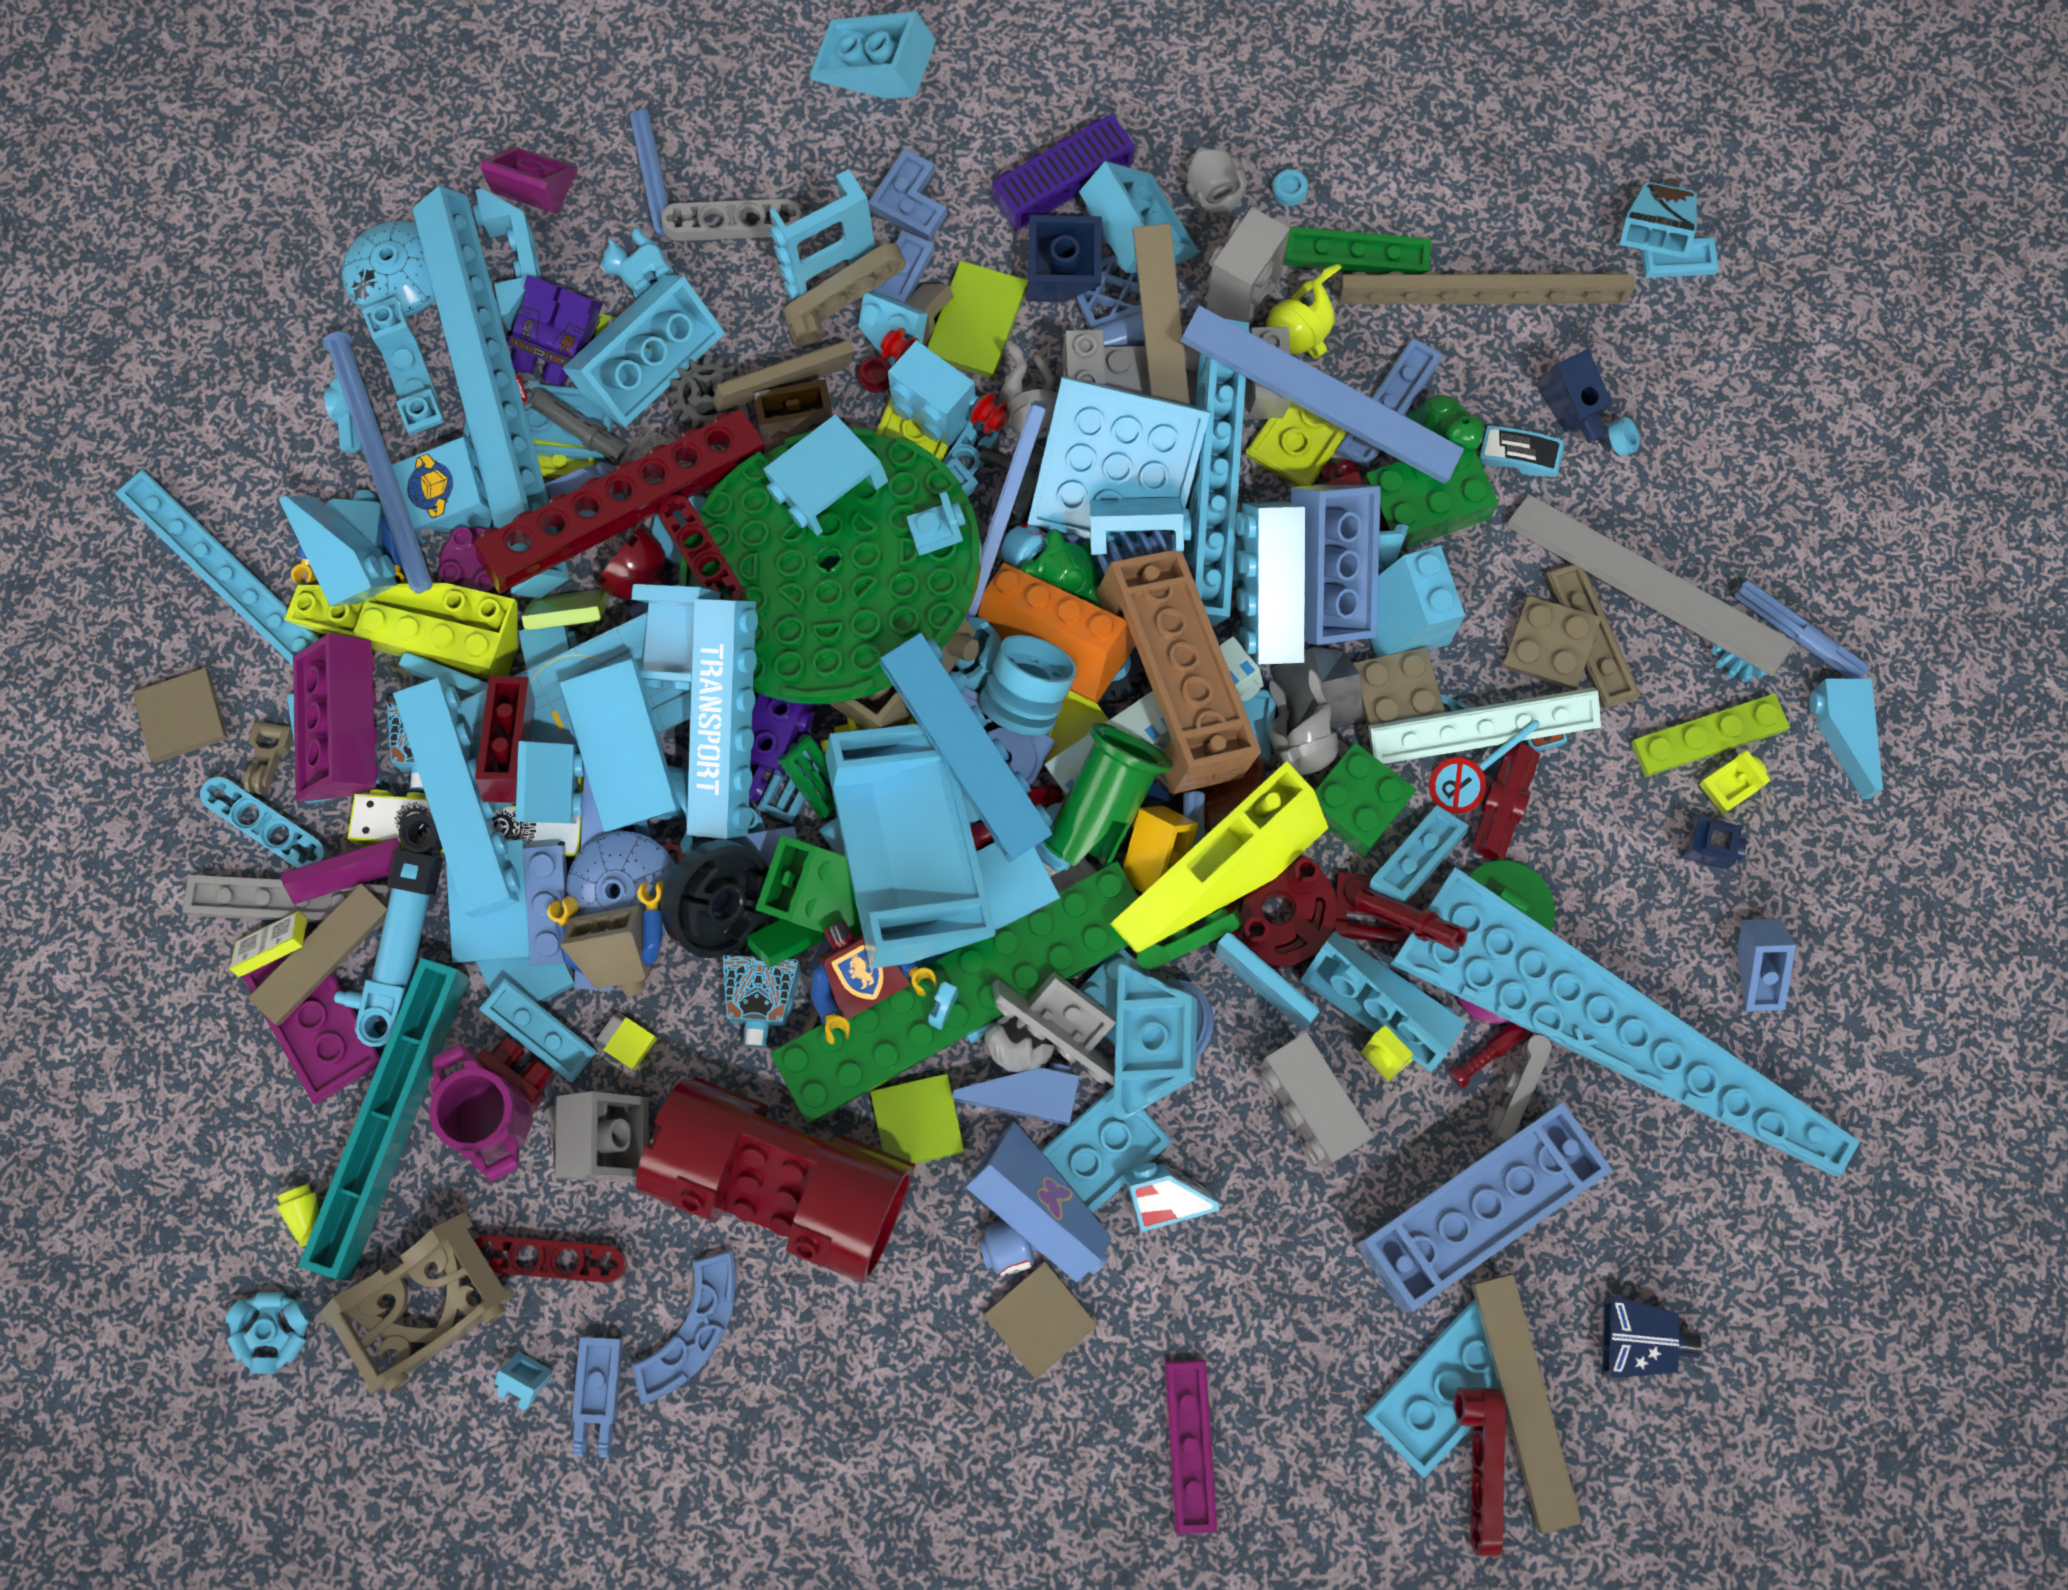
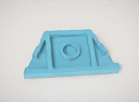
M1121 964L1118 965L1113 1117L1126 1119L1196 1079L1197 999Z

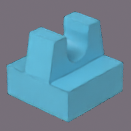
M518 1351L497 1374L494 1384L498 1386L497 1396L505 1399L512 1393L521 1399L518 1408L526 1411L548 1384L553 1370Z

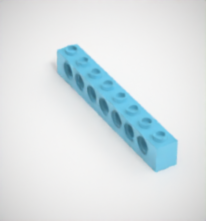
M1226 319L1249 332L1248 322ZM1199 352L1195 407L1210 411L1189 492L1188 510L1189 517L1191 518V540H1186L1185 560L1211 625H1218L1230 617L1246 377Z

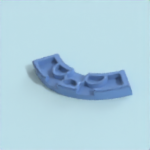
M733 1250L693 1261L695 1277L694 1294L689 1309L690 1312L683 1326L660 1350L641 1361L632 1363L641 1405L657 1400L686 1383L704 1366L720 1344L728 1327L736 1296L737 1275Z

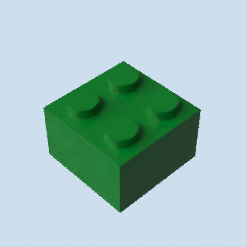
M1354 743L1316 789L1315 794L1328 825L1327 830L1365 858L1410 802L1417 789L1357 743Z

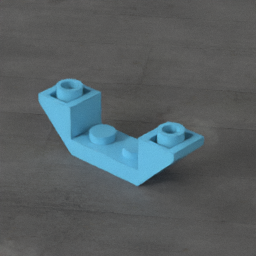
M481 188L475 190L478 204L473 205V212L478 226H484L490 238L507 234L512 251H517L519 260L513 261L517 279L494 284L497 296L495 301L500 319H503L508 331H512L526 294V290L523 287L527 275L542 277L533 232L524 211Z
M395 296L361 309L371 337L383 355L399 398L396 404L409 436L444 423L442 404L420 346L397 297Z

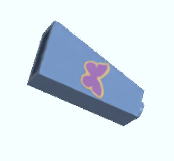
M1013 1122L990 1144L966 1188L1077 1283L1088 1272L1094 1275L1104 1266L1109 1257L1105 1252L1112 1237L1021 1127Z

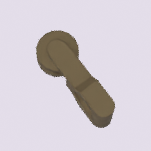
M255 721L248 741L256 750L255 758L259 762L268 764L260 766L258 763H251L248 766L244 776V789L246 792H256L258 795H265L268 792L281 756L290 751L293 740L292 727ZM263 737L279 740L275 747L270 749L260 748Z

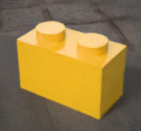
M1165 806L1140 808L1133 823V833L1129 848L1123 860V872L1132 887L1144 893L1192 849L1199 823Z

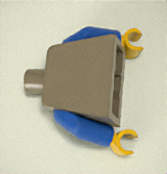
M661 880L656 883V897H652L648 893V881L641 884L638 888V898L646 905V911H642L640 905L573 917L578 912V903L575 898L568 896L562 899L564 912L558 900L552 902L548 906L547 915L552 921L559 922L560 927L556 931L565 964L583 974L594 987L605 988L620 985L626 996H634L642 992L646 986L644 979L648 977L651 964L657 961L662 944L663 922L661 910H658V902L662 900L666 884Z

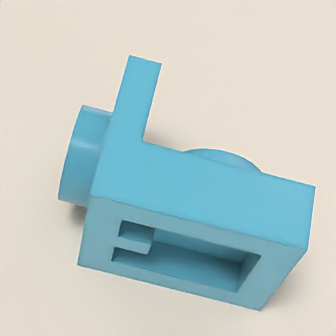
M947 491L939 494L942 505L907 516L919 556L963 541L959 526L966 523L959 502L951 504Z

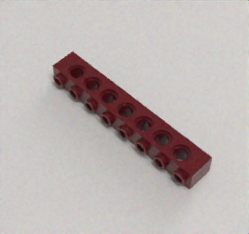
M741 408L732 413L724 412L715 417L710 424L700 429L692 428L687 430L678 440L668 445L660 444L653 447L646 456L634 462L628 460L621 463L612 473L602 478L593 477L584 482L579 489L567 495L562 493L554 496L548 501L547 505L535 511L527 510L520 513L514 518L513 522L501 528L493 527L484 531L474 541L476 558L499 594L658 514L659 507L666 498L673 495H682L688 499L721 482L738 465L760 451L763 455L765 443ZM722 445L726 449L722 451H717L712 449L710 446ZM690 461L694 465L690 467H683L679 465L678 462ZM657 477L662 481L659 483H649L645 479ZM617 493H623L628 495L629 498L617 500L612 496ZM582 510H592L596 514L591 517H584L578 513ZM552 526L562 529L557 534H550L544 530ZM522 543L527 545L528 548L524 551H514L511 549V546Z

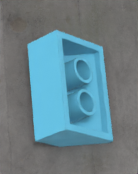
M1104 161L1079 191L1086 203L1088 214L1090 216L1102 217V238L1112 247L1117 256L1118 265L1125 272L1137 274L1133 227L1171 223L1175 265L1195 257L1199 252L1152 174Z

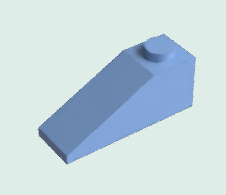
M1050 1063L1049 1069L1040 1067L1035 1070H1028L953 1090L952 1099L955 1102L1069 1126L1080 1076L1072 1074V1067Z

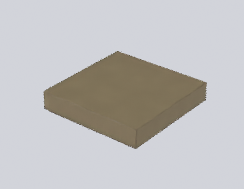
M206 668L133 692L149 758L154 763L228 739L212 676Z
M1046 1262L983 1315L1035 1380L1098 1326Z

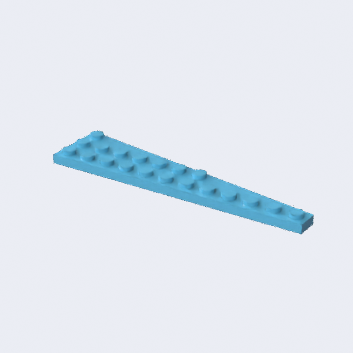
M1456 867L1450 872L1427 909L1435 911L1440 918L1467 928L1468 935L1464 946L1455 952L1430 940L1423 942L1417 939L1413 933H1410L1390 963L1537 1035H1543L1560 1046L1832 1176L1842 1175L1860 1143L1859 1140Z

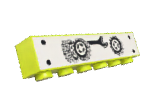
M369 790L368 795L355 794L347 839L358 847H367L398 838L402 849H406L399 838V827L402 821L411 814L424 813L432 815L426 795L409 792L406 797H394L391 792L384 790ZM511 805L499 812L496 811L497 816L492 818L496 832L501 831L506 841L526 840V848L564 845L566 848V862L570 863L574 862L581 851L582 816H577V824L516 822V805ZM427 823L423 824L418 830L417 836L422 844L426 843L431 836V829ZM443 848L436 853H444Z

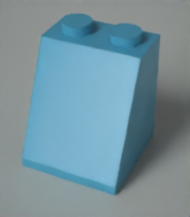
M1441 545L1403 555L1378 576L1377 637L1369 638L1376 658L1427 647V650H1432L1451 643L1465 617V613Z

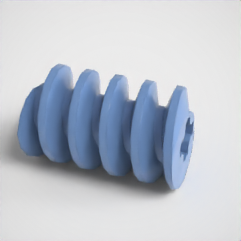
M1150 530V536L1148 537L1143 531H1136V542H1132L1126 534L1122 535L1121 548L1110 540L1108 541V553L1097 554L1105 574L1111 562L1176 549L1169 530Z

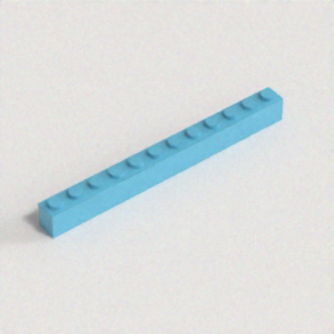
M438 186L416 204L412 210L494 527L501 528L513 522L514 518L520 513L527 510L535 511L547 505L549 499L468 195ZM556 526L548 527L544 530L550 534H557ZM522 543L511 546V549L514 551H524L528 548L527 545ZM565 561L511 588V593L542 598L570 579Z

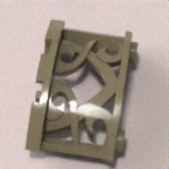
M465 1212L431 1228L417 1243L400 1255L402 1261L396 1263L395 1267L388 1271L389 1274L385 1275L383 1270L380 1269L353 1287L334 1296L320 1312L328 1327L332 1325L367 1383V1390L370 1395H374L382 1389H385L387 1394L397 1390L410 1380L407 1374L436 1356L484 1322L487 1325L506 1313L507 1310L504 1304L515 1294L511 1288L507 1290L503 1288L469 1234L468 1230L473 1224ZM435 1262L438 1266L436 1273L446 1271V1276L439 1279L431 1278L428 1274L429 1265ZM468 1275L474 1286H462L461 1279ZM411 1277L418 1284L426 1287L447 1286L445 1307L436 1328H417L395 1323L402 1316L408 1304V1288L405 1282L407 1278ZM474 1290H477L483 1299L478 1305H473L470 1301V1294ZM386 1294H391L396 1302L392 1311L384 1318L380 1315L385 1314L390 1308L383 1307L381 1299ZM459 1311L467 1315L455 1325ZM347 1316H350L371 1331L360 1340ZM381 1335L389 1338L385 1339L378 1350L379 1357L385 1356L390 1349H395L398 1352L396 1362L383 1371H379L367 1351V1348ZM412 1342H431L430 1344H428L427 1346H425L424 1348H422L414 1354V1346Z

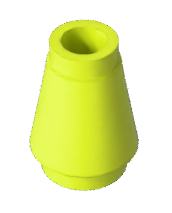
M309 1184L277 1196L280 1206L276 1208L294 1238L298 1241L300 1248L307 1245L319 1215L316 1192H311Z

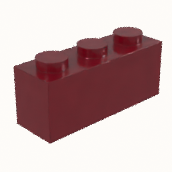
M489 676L475 781L483 802L516 803L518 741L531 742L536 702L529 677Z

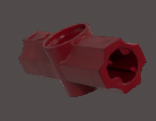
M1519 743L1506 752L1496 779L1492 780L1486 793V796H1488L1487 801L1483 802L1481 811L1484 813L1471 850L1480 856L1491 860H1503L1506 856L1516 824L1520 823L1528 805L1531 794L1528 789L1539 762L1540 753L1531 746Z

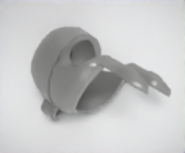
M1011 340L1007 341V348L1014 357L1017 367L1010 373L1000 390L999 404L1006 402L1008 404L1006 412L1009 414V418L1002 429L1007 438L1021 435L1031 402L1035 400L1047 404L1036 439L1045 438L1048 436L1057 393L1054 392V376L1049 369L1047 361L1039 354L1034 355L1035 363L1044 376L1045 383L1042 389L1023 392L1022 379L1027 370V363L1021 348Z
M1313 669L1309 670V687L1319 706L1315 713L1295 727L1288 737L1286 726L1289 718V709L1286 702V694L1275 681H1271L1269 684L1270 693L1277 704L1279 716L1271 723L1268 729V738L1277 760L1282 765L1287 761L1300 775H1308L1324 769L1338 755L1337 745L1339 743L1336 732H1330L1331 707L1323 693L1321 678Z

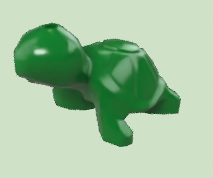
M1432 396L1420 405L1416 411L1410 412L1405 416L1462 448L1477 449L1482 443L1485 430L1484 423L1477 415H1471L1464 406L1451 396Z
M1051 529L1045 538L1047 544L1045 550L1036 560L1028 559L1022 563L1020 570L1102 608L1096 593L1101 581H1097L1098 569L1091 555V544L1085 541L1082 547L1074 543L1066 542L1057 529Z

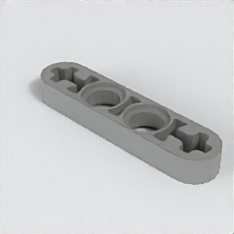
M790 199L674 203L663 210L661 221L664 234L675 241L772 237L769 231V227L773 226L771 215L769 218L770 224H765L766 213H770L769 210L775 208L780 218L781 213H788L790 222H784L786 227L801 219V210L797 203ZM751 212L756 214L760 220L756 225L746 226L739 218L744 213ZM709 214H718L724 219V222L721 226L714 228L706 225L704 219ZM693 216H698V227H694ZM675 217H681L682 227H675Z

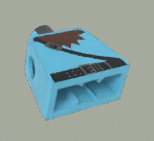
M1667 178L1661 184L1645 183L1627 214L1619 245L1688 259L1697 229V194L1692 190L1682 189L1681 182L1675 178Z

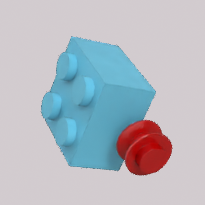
M899 328L896 331L891 330L885 335L880 345V348L883 349L881 357L884 360L891 357L895 358L894 366L888 371L892 408L902 419L906 421L913 420L921 426L922 432L929 439L935 442L940 440L948 447L962 433L969 422L972 425L980 421L984 423L983 432L985 434H989L992 431L998 432L1003 428L1009 418V414L1006 412L1008 406L1006 402L998 406L994 404L995 395L993 393L981 397L975 396V382L921 344L918 338L905 339L906 330L904 328Z

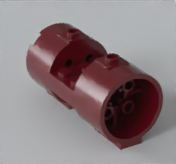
M695 1076L693 1080L683 1078L679 1081L667 1097L654 1122L658 1125L651 1138L650 1146L643 1149L636 1176L637 1191L711 1222H717L725 1211L731 1213L742 1221L753 1222L772 1230L779 1236L789 1237L786 1252L866 1284L875 1271L887 1246L904 1199L909 1191L916 1164L844 1135H841L840 1138L834 1137L830 1142H826L766 1118L767 1104Z

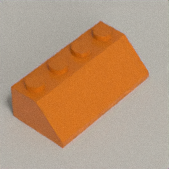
M1006 563L1002 564L984 590L978 618L985 619L999 634L1002 641L1010 636L1026 635L1046 640L1061 648L1072 658L1077 666V675L1070 691L1096 704L1136 646L1125 619Z

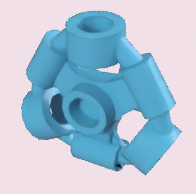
M258 1292L254 1298L238 1300L229 1310L225 1322L229 1324L231 1336L227 1341L237 1363L243 1361L250 1369L249 1373L278 1374L279 1369L286 1362L292 1363L307 1341L304 1334L307 1325L312 1322V1318L301 1299L294 1300L288 1298L285 1292ZM257 1308L260 1312L257 1321L249 1332L241 1331L247 1326ZM282 1309L288 1323L295 1331L288 1333L281 1325L279 1312ZM271 1346L277 1349L278 1357L253 1358V1353L257 1347Z

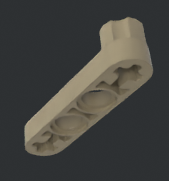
M888 243L875 248L789 303L784 308L783 314L794 344L802 348L823 340L822 336L825 332L821 324L822 321L900 273L905 268L906 262L899 245Z

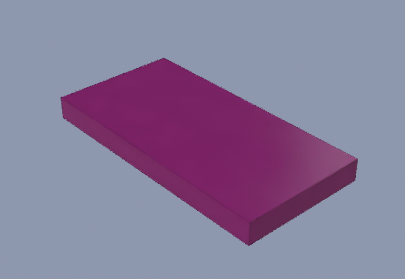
M308 931L305 933L304 940L311 934V932ZM293 952L243 975L242 978L251 994ZM334 971L280 1026L274 1025L264 1015L310 1100L315 1105L377 1068L382 1056L377 1046L363 1044L357 1037L355 1022L358 1013L356 1009L346 1007L344 1004L334 1001L337 991L345 992Z

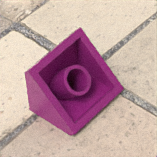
M515 146L481 161V170L493 194L554 214H558L578 171L576 166Z

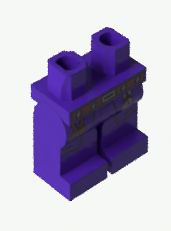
M527 275L523 287L526 290L520 314L514 325L513 335L510 336L507 345L515 348L512 356L513 368L523 373L533 374L538 358L548 362L542 380L564 387L569 376L562 368L588 345L604 302L570 290L542 277Z

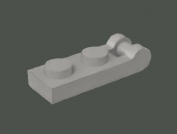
M1535 1035L1524 1042L1520 1048V1054L1524 1060L1519 1071L1515 1069L1511 1071L1504 1086V1091L1509 1093L1503 1107L1500 1105L1496 1106L1488 1122V1127L1493 1129L1489 1139L1500 1145L1515 1135L1551 1053L1552 1046L1547 1037Z

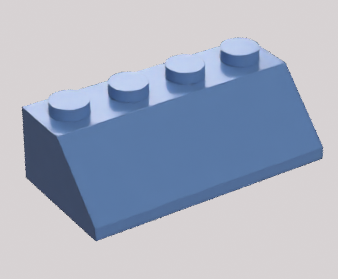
M1311 485L1291 487V503L1305 507L1304 642L1322 645L1377 637L1381 486Z

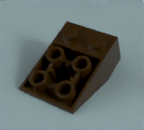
M826 379L753 392L760 435L765 443L764 454L786 444L784 439L814 431L833 416Z

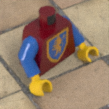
M844 918L834 921L823 928L832 948L817 957L819 966L813 971L811 999L822 1023L826 1024L825 1038L828 1043L834 1044V1037L831 1033V1030L834 1028L842 1029L845 1032V1037L848 1039L850 1027L847 1020L909 986L908 979L912 978L914 990L919 996H925L924 990L918 985L922 979L928 978L937 986V980L933 971L928 968H922L919 961L910 964L870 969L863 932L853 936Z

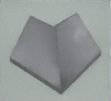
M1311 647L1304 651V663H1282L1271 668L1276 684L1286 694V702L1289 709L1287 721L1289 733L1315 713L1319 706L1309 687V670L1311 669L1321 678L1323 693L1331 707L1330 730L1365 721L1360 674L1345 651Z

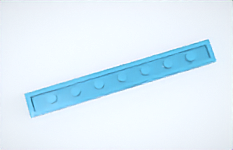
M143 469L115 493L292 665L294 655L319 640L310 629L284 620L288 608Z

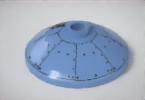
M612 832L596 838L580 851L569 870L566 897L572 896L578 903V912L573 917L640 905L642 911H646V905L638 898V888L641 884L648 881V893L652 897H656V883L661 880L666 884L677 864L670 853L659 842L640 833ZM614 883L620 887V894L617 898H614L610 893V888ZM662 900L658 902V910H661ZM663 925V934H664V933L666 932V930H665V927H664V925Z

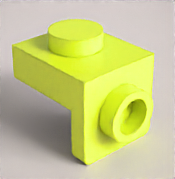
M1745 750L1734 760L1704 779L1699 785L1721 814L1724 815L1770 782V778L1767 776V770L1762 761Z
M1386 1025L1373 1035L1361 1051V1054L1388 1082L1413 1061L1411 1057L1414 1055Z

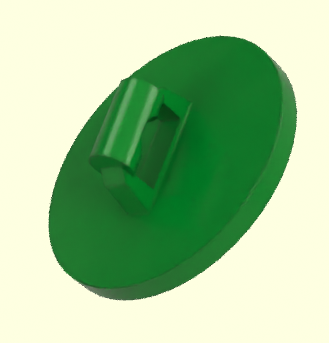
M1497 860L1479 866L1469 875L1479 884L1551 931L1555 919L1554 899L1545 881L1535 871L1514 861Z

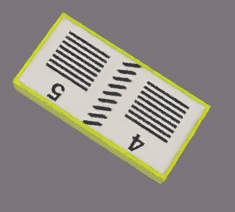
M297 911L237 940L230 970L240 977L302 948L307 918Z

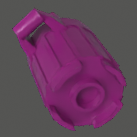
M462 1043L432 1057L434 1079L430 1083L433 1095L431 1097L429 1117L432 1130L441 1142L460 1151L463 1157L469 1159L474 1167L484 1174L490 1182L519 1168V1147L526 1142L534 1120L529 1098L514 1083L486 1070L479 1059L466 1049ZM460 1061L463 1062L465 1069L453 1072L446 1077L444 1069ZM503 1157L488 1166L485 1161Z

